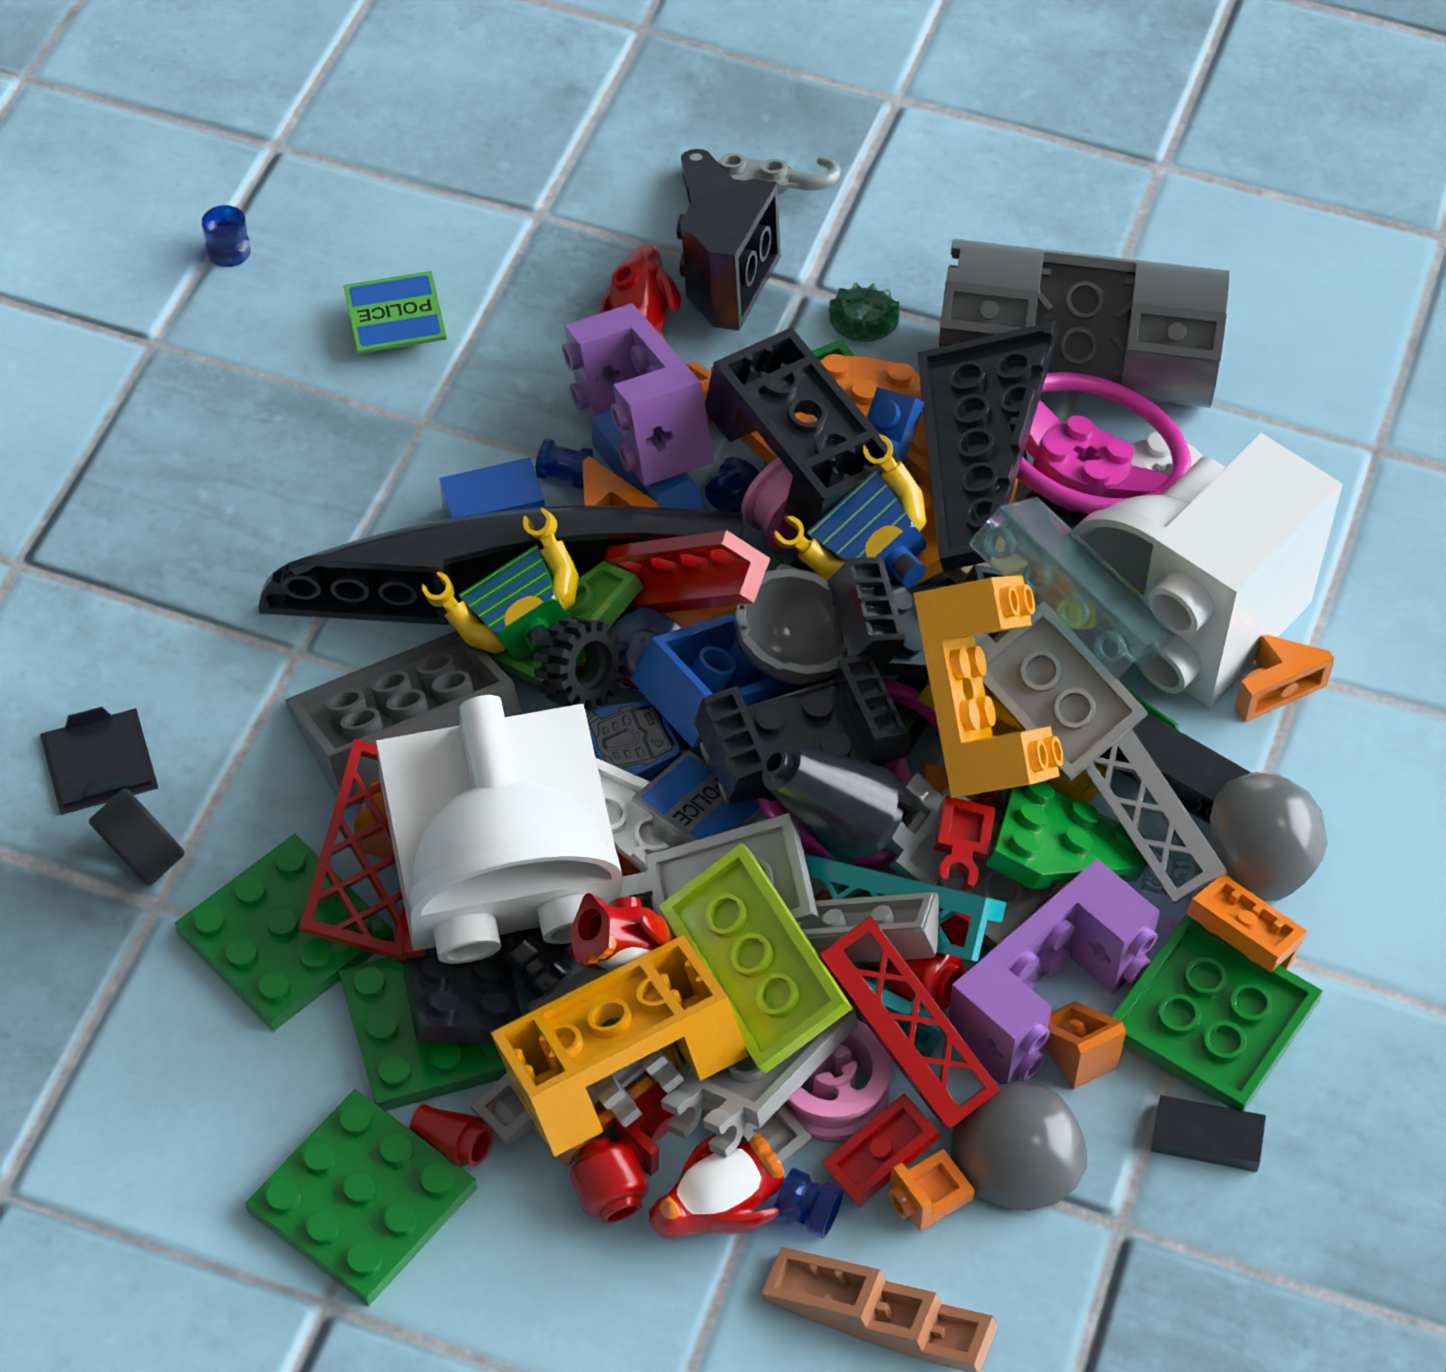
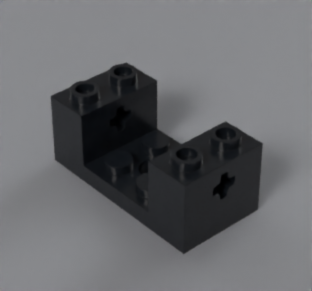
M792 327L713 363L705 399L706 414L729 442H733L757 430L793 475L784 511L788 516H794L802 522L806 539H812L807 531L847 494L864 482L873 470L876 469L880 475L884 472L879 464L871 463L863 453V446L865 445L870 455L875 459H880L886 455L887 445L878 435L880 433ZM802 412L807 415H814L818 421L805 423L800 421L794 414ZM893 450L892 457L895 462H903Z

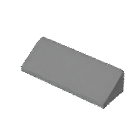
M937 892L820 900L815 901L818 917L798 922L815 951L818 952L830 942L837 941L867 917L872 916L904 960L933 958L938 947L939 896ZM867 932L843 951L852 963L879 961L881 949Z

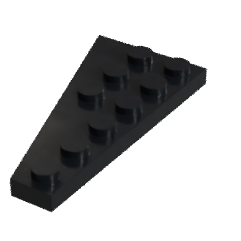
M1055 321L917 352L922 401L925 402L923 412L938 554L943 572L991 562L1059 335Z

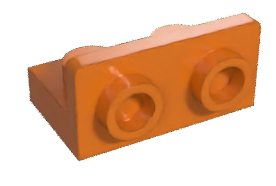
M1226 875L1216 878L1192 898L1185 913L1203 925L1207 931L1219 936L1245 954L1249 960L1261 965L1269 972H1272L1279 965L1287 969L1292 964L1308 932Z

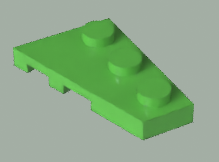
M602 561L579 578L575 604L569 609L572 617L601 621L611 626L644 586L636 574ZM584 647L577 656L575 667L586 656ZM485 651L505 672L534 686H537L544 680L535 678L534 669L541 668V662L534 661L533 654H530L521 661H514L505 651L498 654Z

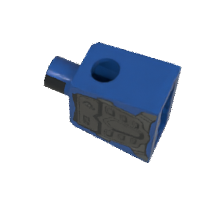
M648 700L585 710L595 758L649 782L682 755V750L692 748Z

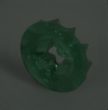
M855 282L850 290L839 288L836 298L830 300L829 321L840 335L859 342L876 341L888 336L897 327L900 319L899 301L892 299L890 289L879 291L874 282L868 288H862ZM863 305H870L871 310H868L866 314H863L862 319H859L858 310Z

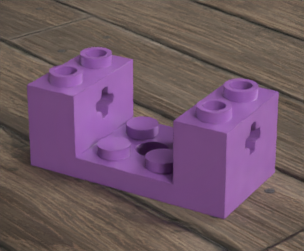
M633 303L564 325L568 343L562 345V351L568 368L574 373L575 383L570 384L573 402L578 410L584 409L592 420L595 416L611 409L615 426L619 432H622L624 444L618 446L622 465L627 472L633 471L641 483L647 486L714 463L701 381Z
M1096 859L952 985L951 1007H949L948 1020H950L989 1075L999 1084L1014 1082L1020 1078L1024 1081L1030 1079L1041 1068L1046 1058L1043 1053L1045 1042L1050 1035L1048 1026L1052 1006L1033 991L1035 983L1046 974L1050 977L1057 974L1065 966L1069 958H1071L1112 994L1127 981L1131 985L1135 984L1152 962L1149 959L1151 947L1158 937L1155 929L1160 910L1099 859Z

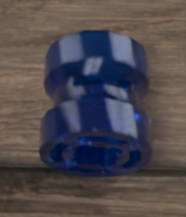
M220 205L208 210L202 217L201 225L206 239L205 246L209 260L220 267H234L245 262L250 256L251 246L247 235V223L244 213L239 208L231 205Z
M793 1167L786 1176L778 1193L774 1208L778 1209L779 1214L775 1218L787 1224L795 1221L805 1225L808 1233L824 1239L837 1217L845 1189L829 1182L820 1185L812 1181L810 1174Z

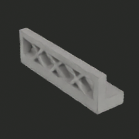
M1132 729L1112 745L1109 759L1099 757L1085 769V772L1174 905L1204 886H1208L1216 878L1223 875L1227 876L1225 866ZM1118 753L1124 762L1116 761ZM1095 765L1107 767L1105 780ZM1114 769L1132 772L1140 784L1137 801L1114 795L1110 789ZM1145 795L1148 796L1152 804L1144 802ZM1123 807L1135 809L1133 821ZM1142 811L1160 814L1168 826L1165 843L1142 837L1138 831ZM1174 836L1181 846L1172 844ZM1151 849L1163 851L1161 864ZM1170 852L1188 856L1199 872V875L1176 888L1166 873Z

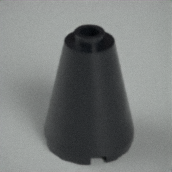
M793 742L779 745L771 750L764 760L762 779L765 787L832 857L846 864H854L855 862L852 859L862 855L870 859L877 855L892 839L902 819L903 810L899 809L897 805L898 792L904 795V786L897 775L887 768Z

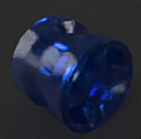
M738 457L726 458L718 469L719 476L712 477L705 487V495L713 507L719 511L741 512L745 493L760 472L746 460Z

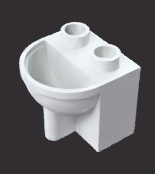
M1260 433L1227 467L1212 458L1201 457L1163 495L1131 497L1086 516L1069 533L1065 543L1064 560L1070 584L1075 593L1089 601H1097L1098 604L1114 601L1117 606H1122V591L1145 589L1139 619L1125 620L1120 618V623L1110 639L1137 659L1139 668L1144 676L1157 688L1172 694L1185 691L1211 708L1255 662L1260 637L1262 635L1279 637L1311 603L1342 483Z
M494 695L477 696L464 701L460 705V726L376 740L380 784L413 951L436 947L438 959L441 962L450 964L467 963L486 958L499 951L501 948L499 935L541 927L545 942L552 944L571 943L570 932L572 923L582 898L586 893L598 896L609 905L611 901L620 898L622 872L616 853L584 704L505 717L500 697Z

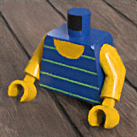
M878 434L887 445L886 455L880 459H875L870 455L865 445L863 446V453L871 463L879 464L884 472L880 475L876 469L873 470L864 482L847 494L809 529L807 533L812 538L811 540L803 536V524L794 516H786L785 520L788 524L795 527L797 537L793 540H786L774 530V540L783 548H796L799 551L798 557L826 580L850 558L878 557L884 560L889 581L895 578L905 588H910L923 578L926 571L925 565L916 558L927 545L926 540L920 533L926 523L923 494L903 463H896L893 459L891 441L886 436Z

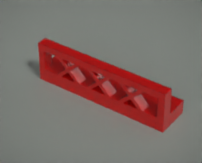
M723 530L609 546L605 560L619 568L636 574L644 586L626 607L627 611L631 612L639 606H645L660 613L754 603L770 558L729 531Z
M872 916L867 917L837 941L830 942L817 952L845 997L942 1127L951 1129L1000 1091L995 1081ZM867 932L881 949L878 972L857 969L843 951ZM887 958L900 975L885 973ZM863 976L877 978L875 992ZM884 979L906 982L913 992L910 1015L890 1013L881 1001ZM920 1003L932 1019L918 1017ZM895 1019L909 1021L907 1036ZM917 1023L938 1025L943 1032L945 1042L942 1059L921 1056L915 1048L914 1040ZM952 1046L964 1062L950 1060ZM927 1063L941 1065L940 1079H938ZM949 1066L970 1069L983 1086V1088L959 1106L946 1089Z

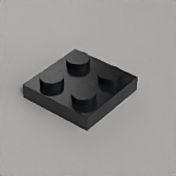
M438 957L406 959L404 979L417 1042L495 1044L491 1032L522 1017L512 972L507 969L502 961L481 959L467 963L450 964L441 962Z

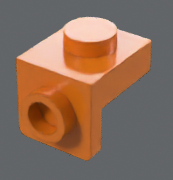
M944 1149L907 1170L903 1163H899L891 1169L890 1187L888 1190L889 1200L899 1216L903 1219L909 1217L920 1232L974 1200L975 1189Z

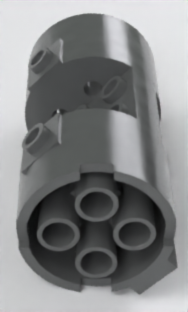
M953 239L950 255H952V258L959 260L958 266L949 265L940 322L939 347L1055 321L1059 335L1047 373L1071 372L1092 375L1128 387L1150 401L1205 408L1211 407L1226 326L1229 270Z

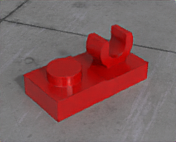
M903 1093L822 1161V1163L857 1206L860 1207L890 1182L891 1169L894 1166L903 1163L906 1167L937 1141L941 1135L910 1098Z

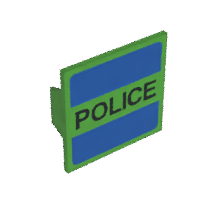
M432 271L343 285L357 354L447 339Z

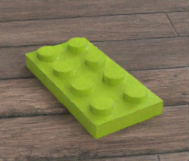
M740 843L658 905L676 936H685L728 996L744 1045L757 1067L765 1073H768L853 1009L752 852L743 843Z

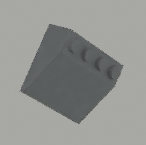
M457 631L285 699L289 712L327 783L336 796L339 793L354 739L377 745L376 740L460 726V705L468 699L483 695L500 697L505 717L522 714L511 678L484 650L471 647ZM360 756L356 771L366 788H369L372 783L380 780L378 761ZM353 783L349 797L358 793Z

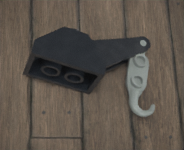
M691 149L681 155L682 178L686 188L689 208L686 213L680 214L677 222V238L682 240L683 246L679 273L681 277H685L686 296L713 327L740 331L781 257L778 195L785 193L789 188L814 191L832 186L840 178L841 169L837 162L829 158L819 157L817 164L826 167L829 171L822 174H811L793 170L786 162L780 159L761 161L747 159L741 154L730 153L716 161L708 151L703 149Z

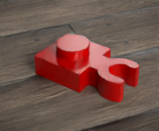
M948 795L943 798L939 808L933 850L947 853V856L935 871L936 885L943 886L948 879L949 870H957L964 878L962 892L968 893L978 880L979 874L978 867L973 860L983 862L988 856L995 807L959 798H951Z

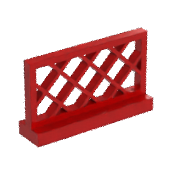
M354 739L298 931L394 958L406 964L407 958L422 959L425 949L413 951L404 903L401 914L394 905L403 900L402 892L400 891L390 897L376 874L395 864V856L392 855L371 866L358 842L381 831L393 850L388 820L384 818L372 798V795L382 791L381 784L379 782L366 788L356 771L360 756L378 761L377 745ZM353 783L358 793L349 797ZM364 801L376 824L353 835L343 818L345 809ZM340 830L345 840L335 844L338 831ZM350 847L363 871L339 882L329 862L331 856ZM326 876L332 887L321 892ZM368 878L381 902L358 913L346 894L345 889ZM335 894L350 917L336 926L313 920L317 904ZM386 909L397 927L393 943L372 937L363 920ZM355 926L358 933L346 929Z

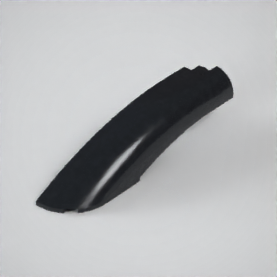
M575 505L487 512L418 524L332 547L280 567L272 573L263 585L259 600V614L449 625V621L444 616L448 612L443 606H433L428 602L422 591V584L427 587L429 593L440 595L444 592L446 585L442 583L436 572L444 573L448 576L454 588L453 597L460 603L463 601L459 596L461 592L536 544L540 550L544 549L540 540L526 532L522 522L523 517L526 515L534 525V530H541L546 524V517L542 513L541 508L546 509L555 517L557 531L554 536L557 542L562 540L579 578L602 561H606L605 557L609 546L723 530L729 531L742 540L743 512L619 505Z

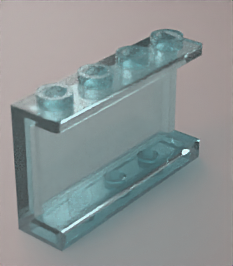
M1038 497L1000 506L970 541V546L1002 577L1023 575L1024 584H1028L1032 590L1035 608L1111 680L1119 679L1133 662L1142 669L1148 667L1177 635L1164 627L1156 619L1149 607L1148 600Z

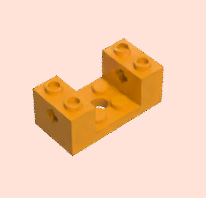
M1023 575L991 577L913 593L951 798L1031 785L1059 777L1058 767L1063 764V752L1058 737L1052 736L1051 726L993 736L991 726H994L996 721L995 708L991 698L985 695L982 676L986 674V660L982 648L976 646L975 636L1032 625L1030 615L1034 614L1035 611L1034 596L1030 586L1024 584Z
M684 935L491 1032L517 1096L554 1157L603 1132L586 1087L674 1042L700 1081L748 1057L728 996ZM609 1019H620V1021L614 1025L601 1027V1025Z

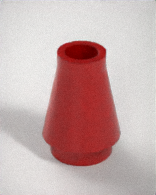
M422 1104L417 1108L410 1122L411 1131L460 1167L465 1165L478 1166L485 1159L492 1145L493 1130L485 1125L483 1118L480 1116L437 1109L427 1104Z

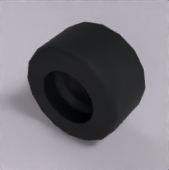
M127 789L119 791L89 819V824L148 886L155 883L185 854V851Z

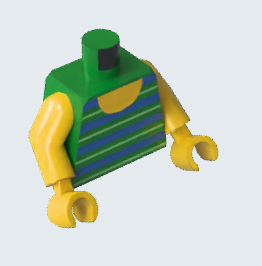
M541 508L542 513L546 517V524L541 530H534V525L526 515L522 521L526 532L540 540L544 549L540 550L537 544L461 592L459 596L463 601L460 603L453 597L454 588L448 576L444 573L436 572L442 583L446 585L444 592L440 595L429 593L427 587L422 584V591L428 602L433 606L444 607L448 612L444 615L471 647L495 654L505 651L514 661H521L530 654L535 656V652L543 653L544 647L539 645L538 642L541 636L551 637L547 631L551 624L559 625L558 619L564 617L571 618L569 609L575 604L579 575L562 540L557 542L554 536L557 531V521L546 509Z

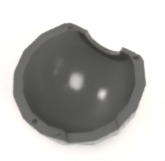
M792 568L767 571L763 577L755 602L736 605L734 615L736 639L749 663L769 679L792 685L824 681L836 673L838 659L848 657L847 649L842 639L841 627L837 621V612L832 603L831 590L826 579L814 573Z
M1254 772L1228 780L1215 796L1210 815L1212 843L1218 858L1225 866L1232 880L1260 899L1278 901L1294 893L1315 873L1323 860L1328 841L1322 810L1309 791L1281 775Z
M1014 1081L997 1085L1000 1088L998 1093L954 1126L952 1130L951 1159L975 1189L974 1194L996 1206L1005 1209L1031 1211L1058 1203L1077 1188L1087 1169V1148L1077 1119L1060 1095L1045 1085L1025 1081Z

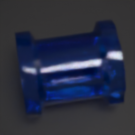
M546 438L538 451L535 465L536 476L542 480L553 477L573 483V487L583 489V460L588 456L593 458V451L586 447L579 451L556 445L554 439ZM558 461L564 462V463H568V464H570L571 466L565 465V464H561V463H559Z

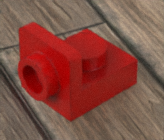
M659 1082L654 1084L635 1101V1104L642 1113L641 1116L626 1128L619 1122L617 1117L614 1119L615 1143H625L631 1146L637 1154L642 1169L649 1176H652L659 1170V1148L653 1141L660 1139L669 1131L667 1123L675 1116V1114L662 1108L661 1100L668 1093L661 1087Z

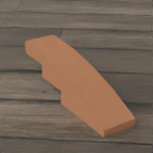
M785 1247L780 1248L761 1292L764 1300L819 1324L902 1354L964 1372L981 1371L998 1327L992 1315L941 1304L936 1292L886 1281L881 1269Z

